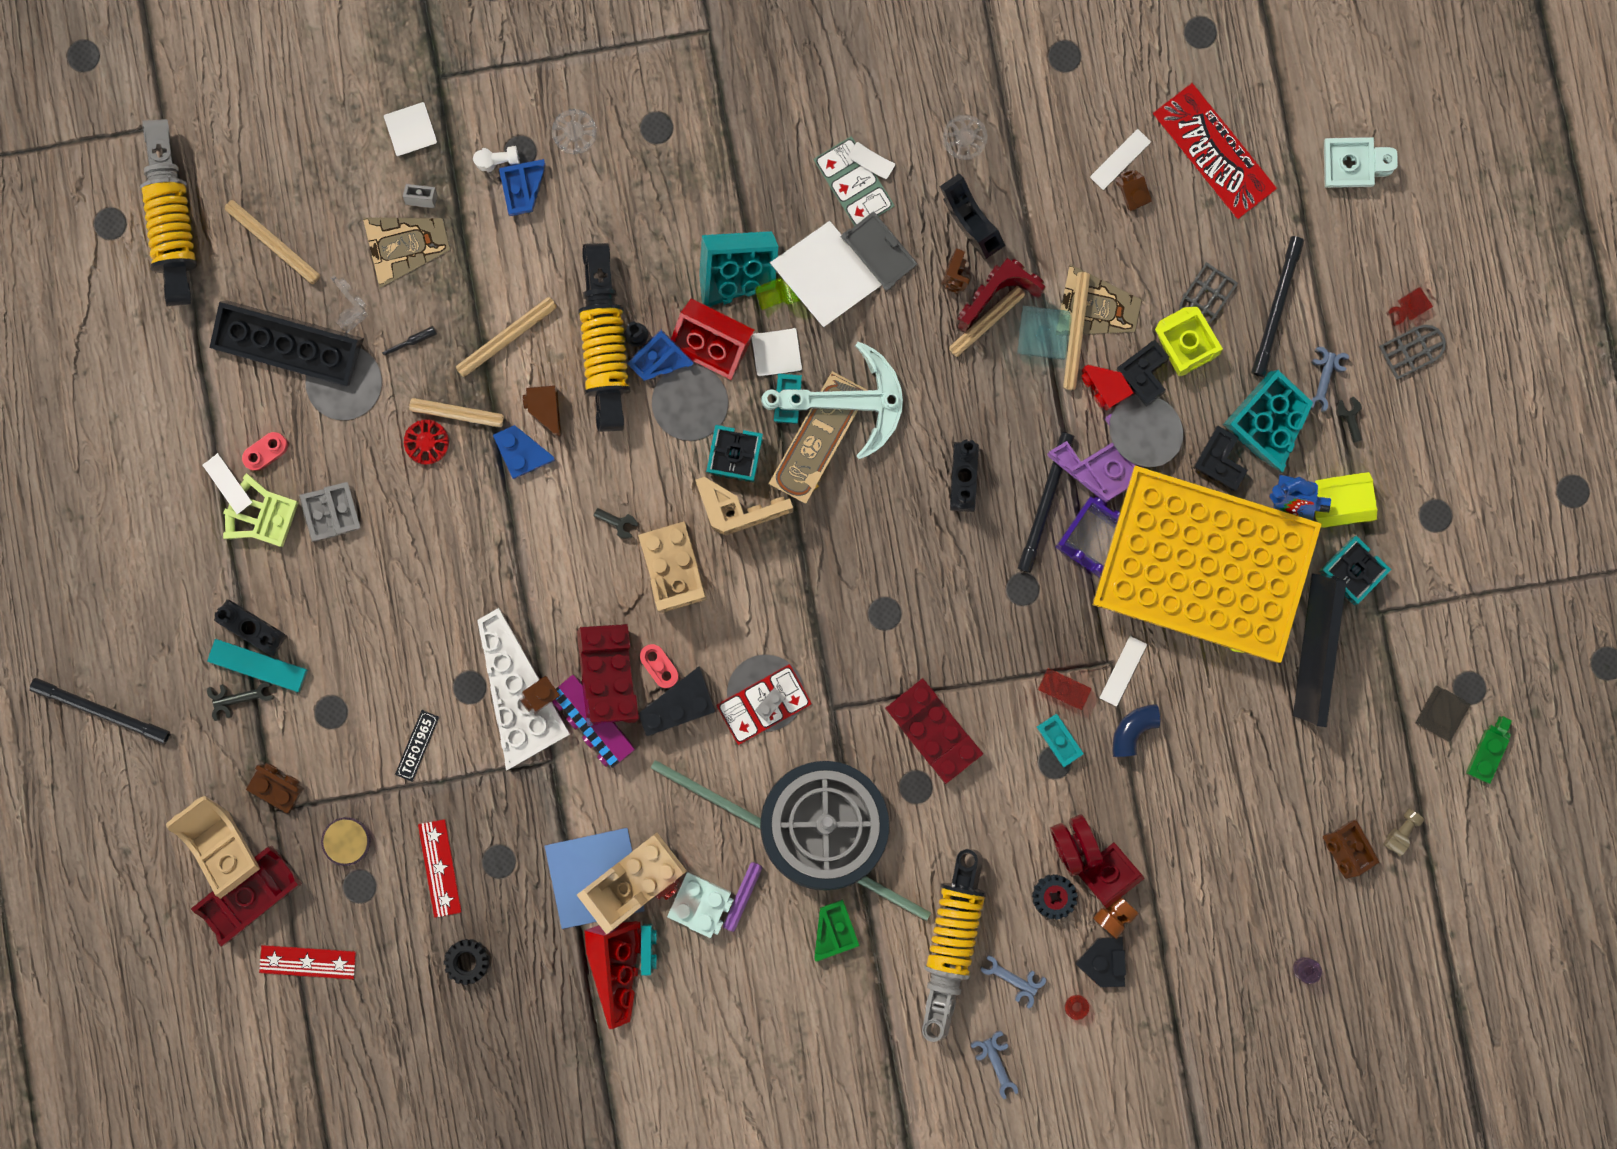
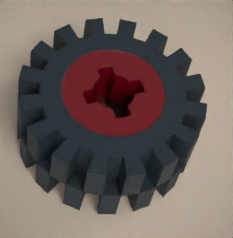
M1058 874L1046 875L1038 880L1039 882L1034 886L1032 897L1033 904L1039 913L1049 919L1058 920L1062 917H1067L1070 912L1074 911L1073 908L1077 905L1076 898L1078 895L1075 886L1070 880Z

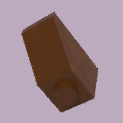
M553 385L526 388V395H523L524 409H528L530 415L554 435L561 436L557 387Z

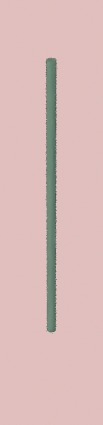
M656 760L653 762L651 769L760 829V817ZM866 876L857 882L926 921L931 914L930 911Z

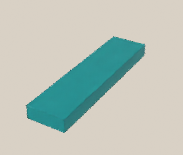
M219 639L214 640L207 662L296 692L301 691L308 669Z

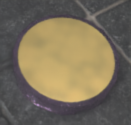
M344 817L328 824L322 834L321 844L324 854L330 861L337 865L348 866L356 864L365 858L371 845V837L364 823L355 818Z

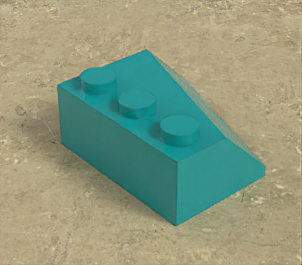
M772 231L702 235L699 271L702 304L710 308L722 302L725 305L731 303L734 298L743 295L748 297L775 288L776 270L770 262L778 257L779 246Z
M1279 370L1270 371L1225 421L1223 426L1239 437L1238 440L1258 458L1283 473L1289 454L1293 451L1295 440L1306 421L1313 402Z

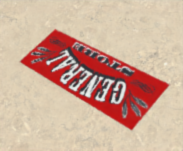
M1193 83L1152 113L1237 219L1277 189Z

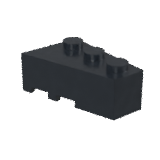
M698 666L638 713L646 736L654 735L716 712L701 667Z

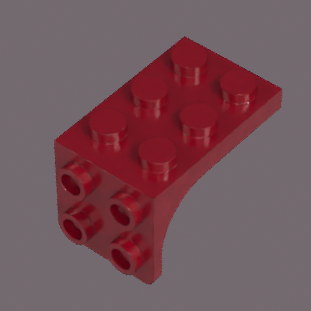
M1007 258L1001 267L996 265L990 272L986 280L988 284L986 286L981 284L973 295V304L967 303L958 317L960 321L958 328L965 333L999 290L1009 286H1019L1039 299L1046 288L1043 285L1044 281L1034 273L1030 275L1023 270L1025 267L1015 259L1011 261Z

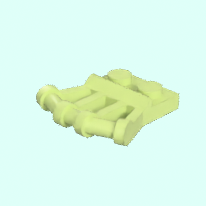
M246 473L240 486L245 493L252 486L265 497L264 502L261 503L250 499L252 501L251 506L261 509L258 519L241 513L236 514L229 504L228 509L225 508L223 512L225 514L226 531L223 533V539L256 538L283 547L299 502L269 492L252 476ZM235 518L254 524V530L235 532Z

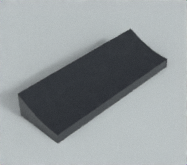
M225 300L219 302L209 348L340 385L350 386L353 370L364 338Z
M1312 573L1293 716L1319 727H1327L1346 581L1337 576Z

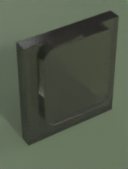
M1435 685L1415 724L1450 742L1471 704L1448 690Z

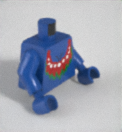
M1279 475L1278 485L1273 487V493L1269 495L1274 503V509L1312 521L1315 511L1330 512L1331 498L1317 497L1318 485L1302 477L1293 478Z

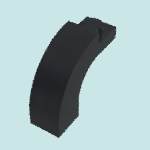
M960 173L939 186L945 197L943 200L957 225L985 259L1006 246L999 230L978 207L964 177Z

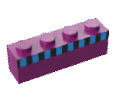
M571 675L556 688L560 697L552 701L559 711L562 709L566 711L569 715L566 718L575 730L578 727L584 733L582 739L590 748L594 746L600 754L597 757L605 767L608 765L611 768L616 767L636 750L615 722H604L594 726H587L583 685L576 675Z

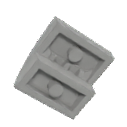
M348 482L299 495L311 542L360 529Z

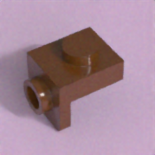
M1137 170L1126 171L1121 174V177L1115 179L1116 185L1121 188L1128 210L1132 211L1152 202L1145 178Z
M544 676L522 691L523 699L520 701L528 712L532 710L534 714H537L539 710L560 697L548 677Z

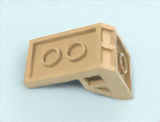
M706 477L695 480L713 530L725 536L793 512L791 500L779 497L771 500L770 506L762 508L761 505H756L748 508L747 514H743L736 495ZM728 511L735 512L734 515L726 516Z
M685 522L638 535L651 577L650 581L658 612L664 613L707 600Z
M655 833L578 893L577 896L604 932L608 934L687 871L660 835Z

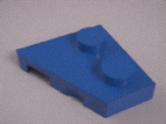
M544 159L499 168L509 216L533 212L546 166Z
M661 329L627 364L645 381L685 366L689 367L694 364V361Z
M515 425L493 435L512 479H516L555 461L554 456Z

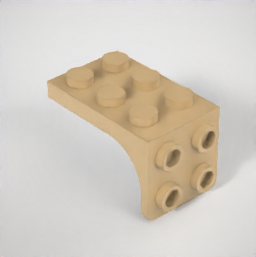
M206 796L196 799L189 807L176 814L166 824L168 830L177 835L191 850L214 894L220 899L260 869L230 813Z

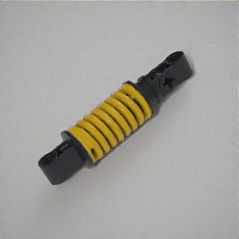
M583 244L582 257L586 291L583 292V299H585L586 305L578 309V314H580V321L583 323L581 325L583 333L581 338L584 342L582 349L585 351L583 358L586 360L584 362V368L586 369L584 375L587 378L585 381V396L595 397L598 432L623 431L624 415L621 395L631 392L629 385L625 381L628 379V374L621 372L627 369V364L620 363L627 359L625 354H621L626 350L625 345H622L625 342V337L621 336L624 333V328L621 327L624 323L623 319H621L624 307L615 304V297L617 295L616 290L612 289L609 244ZM595 274H598V277L603 278V280L599 282L598 278H594Z

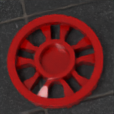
M420 420L408 427L403 443L407 455L413 461L423 465H430L440 461L446 455L449 448V437L444 427L433 420ZM424 424H428V432H424ZM434 425L440 429L436 434H431V429ZM417 426L421 428L420 434H416L413 431ZM410 434L416 436L417 439H410ZM444 435V438L436 440L435 438L437 436ZM408 443H416V447L409 450ZM437 443L445 444L443 451L436 449ZM420 449V453L417 457H414L413 455ZM433 449L438 455V457L434 458V456L430 452ZM424 452L429 453V460H422Z

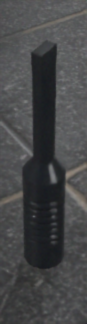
M431 326L415 335L409 336L407 341L382 352V354L385 356L407 345H415L437 335L434 326Z

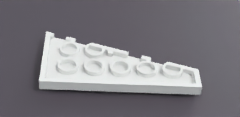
M498 608L477 621L507 771L570 735V732L553 702L539 710L537 714H534L532 710L528 712L520 700L523 699L522 691L540 679L503 613Z

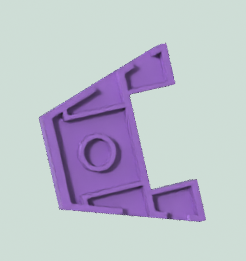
M1112 414L1108 415V416L1105 418V420H1106V422L1108 423L1109 426H1110V418H1111V415H1112ZM1067 441L1047 454L1049 458L1105 503L1127 490L1133 467L1139 466L1124 458L1118 452L1113 442L1083 461L1079 460Z

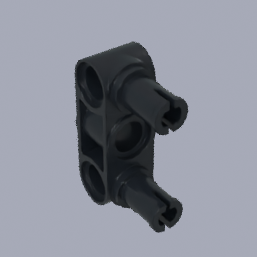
M966 439L962 442H954L950 497L951 511H975L979 443H975L973 440L968 441ZM960 472H967L971 480L962 482L959 480L958 474Z
M228 599L215 612V622L271 656H275L287 637L286 634ZM249 621L254 622L256 625V630L251 635L245 630V625Z

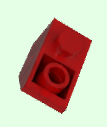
M1086 365L1081 370L1083 373L1081 378L1088 388L1091 386L1096 394L1093 396L1094 400L1100 408L1104 407L1106 411L1134 393L1121 372L1092 365Z

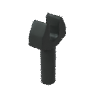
M1355 397L1350 398L1351 411H1347L1343 401L1340 400L1336 406V415L1347 420L1352 442L1355 443L1362 441L1356 415L1358 411L1362 410V406Z
M597 508L594 513V517L615 526L618 531L617 536L623 539L633 538L632 534L624 531L625 524L630 523L633 526H639L634 517L629 514L623 518H618L600 508Z

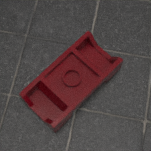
M628 624L580 627L577 631L587 726L617 721L635 723L639 716L636 695H634L632 684Z
M924 678L920 679L885 707V710L944 784H947L983 755V752L940 701Z
M268 846L254 857L260 869L221 899L212 891L191 908L195 914L204 919L215 933L220 947L227 945L243 932L246 927L302 884L273 846Z

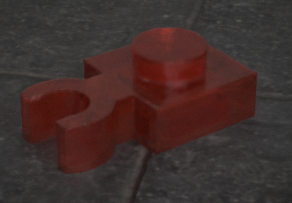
M1421 287L1398 300L1401 307H1392L1386 314L1388 316L1392 313H1397L1399 319L1393 325L1398 326L1404 322L1406 315L1411 321L1433 306Z

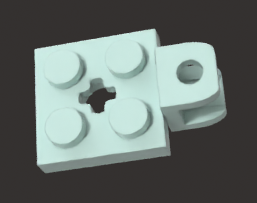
M1374 137L1325 138L1324 140L1325 188L1373 187L1375 185L1374 177L1389 176L1398 166L1397 150L1390 147L1374 148ZM1347 157H1350L1351 161H1355V165H1352L1351 168L1343 165V161Z

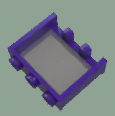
M1090 496L1055 548L1098 577H1101L1120 512L1117 510L1113 512L1106 507L1107 503L1103 500Z

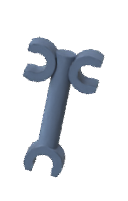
M1317 347L1315 352L1322 354V360L1313 359L1311 363L1315 366L1324 364L1316 397L1311 399L1313 402L1311 409L1314 408L1315 402L1319 401L1322 404L1321 412H1325L1328 409V401L1325 397L1332 370L1334 368L1337 372L1346 371V367L1340 366L1338 361L1339 359L1348 360L1350 356L1346 353H1340L1336 356L1335 353L1328 352L1324 347Z
M987 955L986 958L993 965L990 969H985L981 966L980 970L984 974H995L1021 989L1022 991L1016 994L1015 1000L1019 1002L1022 996H1028L1029 1001L1026 1007L1030 1009L1034 1004V996L1038 988L1044 986L1046 978L1042 976L1038 983H1034L1032 977L1035 972L1031 970L1027 975V981L999 966L994 957Z
M996 1031L991 1038L984 1041L976 1040L970 1045L972 1048L980 1046L983 1049L981 1054L975 1056L977 1060L984 1059L988 1054L1001 1084L999 1093L1003 1099H1006L1005 1088L1012 1087L1015 1094L1018 1093V1088L1014 1082L1009 1080L997 1050L1007 1049L1008 1044L1007 1042L1002 1045L996 1043V1039L1003 1035L1002 1031Z

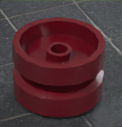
M1082 814L1069 820L1072 835L1063 823L1050 827L1056 851L1071 877L1082 873L1084 870L1081 856L1091 868L1103 864V858L1097 842Z

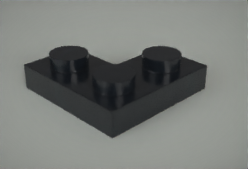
M1154 339L1118 366L1116 371L1122 373L1130 388L1147 407L1166 392V389L1152 373L1169 361L1170 357Z
M1216 426L1193 468L1235 492L1248 471L1227 458L1239 437L1220 426Z

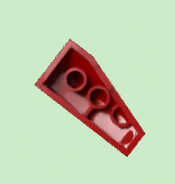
M638 921L622 922L608 934L604 932L600 925L584 930L586 954L609 1029L627 1024L631 1020L635 995L632 986L634 976H638L639 968H636L638 953L641 954V923Z

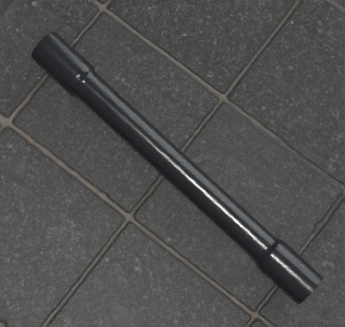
M1297 236L1290 237L1284 266L1268 321L1251 371L1253 375L1265 377L1271 358V350L1293 274L1305 241L1303 238Z
M1061 432L1056 447L1066 441L1072 447L1075 436ZM1054 461L1026 547L1023 549L1017 568L1027 573L1032 572L1037 549L1063 468Z
M34 678L29 688L31 692L57 700L142 734L144 737L163 745L168 741L170 731L142 722L62 690L41 679Z

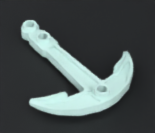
M857 342L855 347L866 360L871 374L875 373L877 390L832 392L782 390L779 393L771 389L762 395L761 403L768 410H774L779 407L782 410L819 408L876 411L878 413L876 428L872 429L867 443L856 455L858 459L869 456L886 443L897 427L903 403L902 389L894 369L879 352L860 342ZM769 395H774L776 397V402L770 403L767 400V397ZM793 395L799 396V403L792 402L791 398ZM888 396H893L895 398L894 404L888 403Z

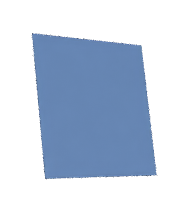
M628 828L545 845L562 929L597 922L578 898L577 894L632 852ZM644 905L634 913L645 911Z

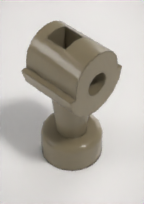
M1408 809L1404 814L1406 821L1400 829L1394 828L1387 835L1383 843L1385 847L1400 857L1410 846L1408 838L1414 826L1420 827L1425 820L1411 809Z

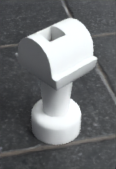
M517 146L508 147L507 152L492 153L487 148H482L473 156L476 167L488 173L493 171L497 164L509 162L511 166L520 164Z

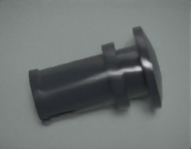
M630 322L625 331L626 341L635 347L645 344L649 336L647 328L641 323Z

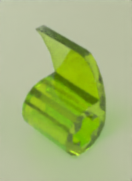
M782 277L755 287L761 310L783 302L785 304H792L801 301Z

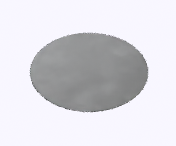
M360 348L350 386L340 385L306 375L305 384L310 402L320 413L336 420H351L362 416L374 406L381 392L382 377L379 366L374 358Z
M698 365L685 366L664 374L656 384L652 395V411L657 423L666 433L681 440H699L709 436L714 432L715 425L722 424L728 409V396L722 381L712 371Z
M1132 395L1121 401L1111 415L1109 429L1112 442L1124 458L1136 465L1144 467L1163 465L1172 460L1181 448L1183 441L1181 420L1172 406L1161 398H1157L1146 407L1137 395Z
M757 655L745 660L734 670L729 679L727 699L790 663L774 655ZM791 665V667H792L794 673L796 674V676H797L799 682L801 683V685H802V687H803V689H804L803 682H802V679H801L799 673H798L797 670ZM799 712L763 732L775 731L785 727L794 720Z

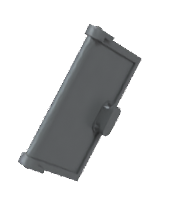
M874 211L840 236L883 285L885 291L890 290L899 279L918 265Z

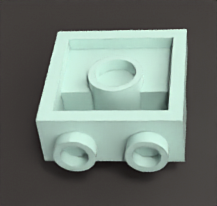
M687 872L667 917L711 938L713 933L718 935L723 921L719 920L723 911L728 913L734 899L730 898L731 891Z

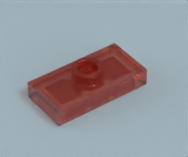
M1047 668L1037 690L1082 710L1092 688Z

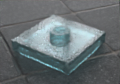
M1022 306L1017 354L1064 360L1070 311Z

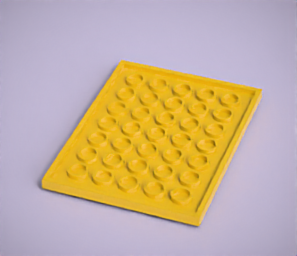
M1134 466L1092 605L1281 663L1322 523Z

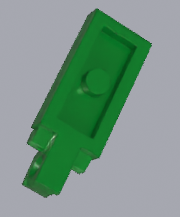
M1499 716L1495 726L1490 725L1484 731L1466 774L1487 784L1491 783L1510 741L1511 734L1508 733L1512 720Z

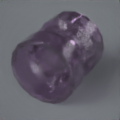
M1300 957L1293 964V973L1297 979L1307 984H1313L1321 978L1322 968L1317 961L1308 957Z

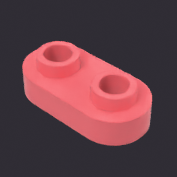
M277 432L268 433L244 451L242 456L243 464L252 471L264 469L287 451V439ZM273 440L277 441L275 448L270 447V443ZM253 454H257L258 456L256 462H251V456Z
M655 644L645 646L640 653V660L658 686L662 688L673 687L679 678L675 666L661 647ZM651 652L657 654L655 661H650L648 658ZM664 672H670V680H663L662 675Z

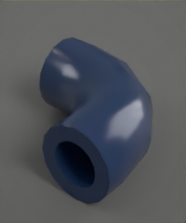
M1157 704L1134 709L1121 720L1114 733L1113 757L1137 755L1136 745L1139 736L1146 730L1160 728V712Z

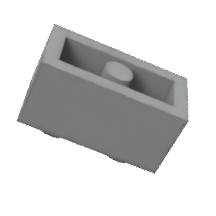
M406 184L403 193L405 205L435 208L438 197L435 187Z
M773 688L755 709V712L767 720L786 697Z

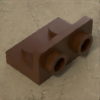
M957 248L951 256L941 284L946 285L945 289L954 293L964 292L970 282V279L961 276L967 262L966 259H963L965 251Z
M258 764L255 768L257 771L246 790L289 814L304 789L298 785L300 781L293 776L287 775L284 777L277 773L279 769L272 764Z
M1356 819L1323 836L1327 849L1331 852L1339 871L1345 879L1360 876L1379 863Z

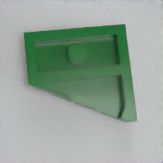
M843 899L820 907L814 955L815 962L860 946Z

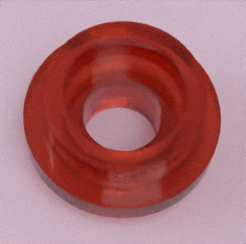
M1072 995L1065 1002V1012L1072 1019H1083L1089 1012V1003L1081 995ZM1074 1003L1081 1004L1079 1011L1072 1009Z

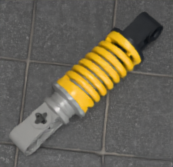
M145 120L142 123L149 166L144 168V175L147 176V181L140 185V191H142L143 203L145 204L147 237L150 240L148 246L151 249L150 257L153 259L150 270L156 273H163L166 307L191 305L190 287L186 271L195 269L197 261L195 260V254L190 251L194 246L190 242L192 240V235L189 233L191 226L188 224L190 217L186 215L189 212V208L185 206L188 200L182 196L186 194L187 183L182 179H178V166L172 164L168 120ZM156 151H161V158H158Z
M965 849L958 853L952 883H941V894L945 899H940L939 904L944 906L945 909L938 908L937 914L943 916V918L937 917L935 923L942 926L934 927L933 932L940 934V936H933L931 939L938 946H930L929 950L936 953V955L930 954L924 967L926 971L931 973V981L927 983L930 994L926 1002V1014L922 1033L925 1039L930 1042H936L947 1037L955 1009L956 995L961 994L960 982L961 980L970 979L968 966L972 964V960L969 956L974 954L972 947L976 944L974 938L978 934L976 928L980 924L977 919L981 917L980 910L983 908L984 899L987 895V892L978 889L983 857L979 851L974 849ZM969 853L975 859L972 867H968L965 864V857ZM933 1023L940 1026L941 1032L939 1036H935L931 1032Z

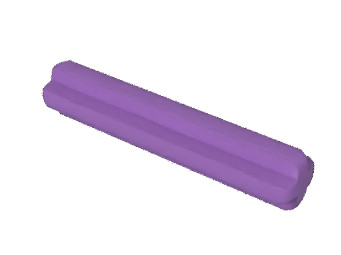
M755 862L750 863L723 924L725 929L732 932L735 931L762 871L761 865Z

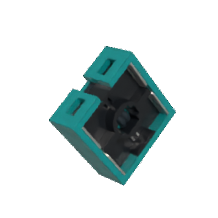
M715 425L706 473L754 483L763 434L743 430V433H737L735 428Z
M1357 536L1351 537L1319 570L1323 575L1337 576L1346 581L1345 597L1353 605L1359 604L1392 570L1378 556L1373 557L1369 553L1371 549Z

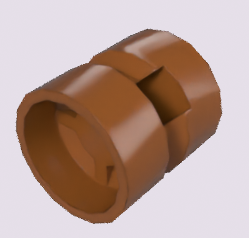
M1120 898L1107 909L1101 908L1093 919L1117 939L1125 930L1124 924L1131 923L1139 913L1123 898Z

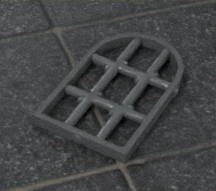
M1206 262L1187 292L1183 294L1179 310L1182 309L1184 299L1191 303L1189 307H1198L1203 310L1201 312L1203 316L1204 314L1212 316L1207 322L1210 324L1218 316L1219 311L1238 282ZM1207 266L1213 272L1207 281L1203 283L1198 278ZM1217 273L1224 279L1218 288L1214 290L1208 285ZM1228 280L1234 286L1225 297L1219 292ZM1198 283L1202 288L1197 296L1191 299L1187 295L1194 284ZM1209 290L1213 295L1203 307L1197 301L1204 291ZM1219 297L1224 301L1214 314L1208 308L1214 299Z
M1422 325L1413 327L1412 330L1380 345L1379 348L1395 379L1398 380L1428 364L1434 363L1435 360L1442 356L1446 341L1443 333L1433 325ZM1430 328L1434 331L1421 336L1418 329ZM1415 331L1417 335L1416 340L1403 345L1400 338ZM1438 333L1441 342L1428 348L1424 341H1426V338ZM1397 340L1399 344L1398 349L1387 354L1383 347ZM1421 342L1424 349L1410 357L1406 351L1408 347ZM1442 346L1439 355L1433 359L1431 355L1432 350ZM1403 351L1406 358L1392 365L1389 357ZM1427 354L1430 361L1415 368L1413 364L1414 359ZM1409 363L1412 370L1398 376L1395 369Z

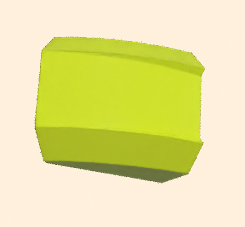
M1198 307L1182 308L1160 320L1155 329L1178 376L1186 375L1212 361L1223 350Z
M1370 472L1315 480V483L1318 485L1317 497L1331 498L1329 513L1315 511V518L1318 523H1322V528L1377 520L1378 509Z

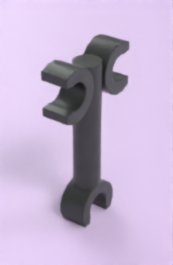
M265 682L260 684L255 690L226 696L228 692L226 685H220L221 692L219 695L214 694L213 687L207 688V695L213 699L214 710L212 717L214 721L220 720L219 712L221 710L225 711L227 718H232L233 713L228 707L229 705L259 698L264 701L274 699V695L265 696L263 693L266 687L272 686L271 683Z

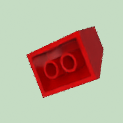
M691 298L680 312L671 339L694 362L732 380L749 347L755 330Z

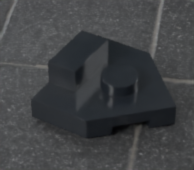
M1114 937L1097 938L1075 962L1101 988L1125 987L1126 964L1123 937H1118L1117 939Z

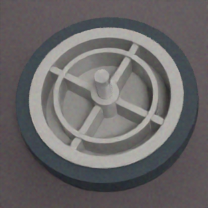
M816 761L792 769L772 787L764 802L761 813V837L769 859L786 878L809 889L836 890L860 881L877 865L888 841L889 816L880 791L866 775L843 763Z

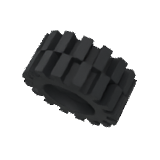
M464 939L455 943L445 954L446 958L443 961V965L446 967L444 969L445 973L448 972L449 978L451 980L454 979L457 984L468 985L476 983L487 973V969L490 966V956L486 952L488 950L482 946V943L475 942L474 939ZM462 953H471L475 957L476 965L473 970L463 971L459 967L458 958Z

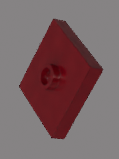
M1115 842L1101 852L1103 864L1093 868L1085 864L1083 872L1078 874L1106 909L1145 879Z

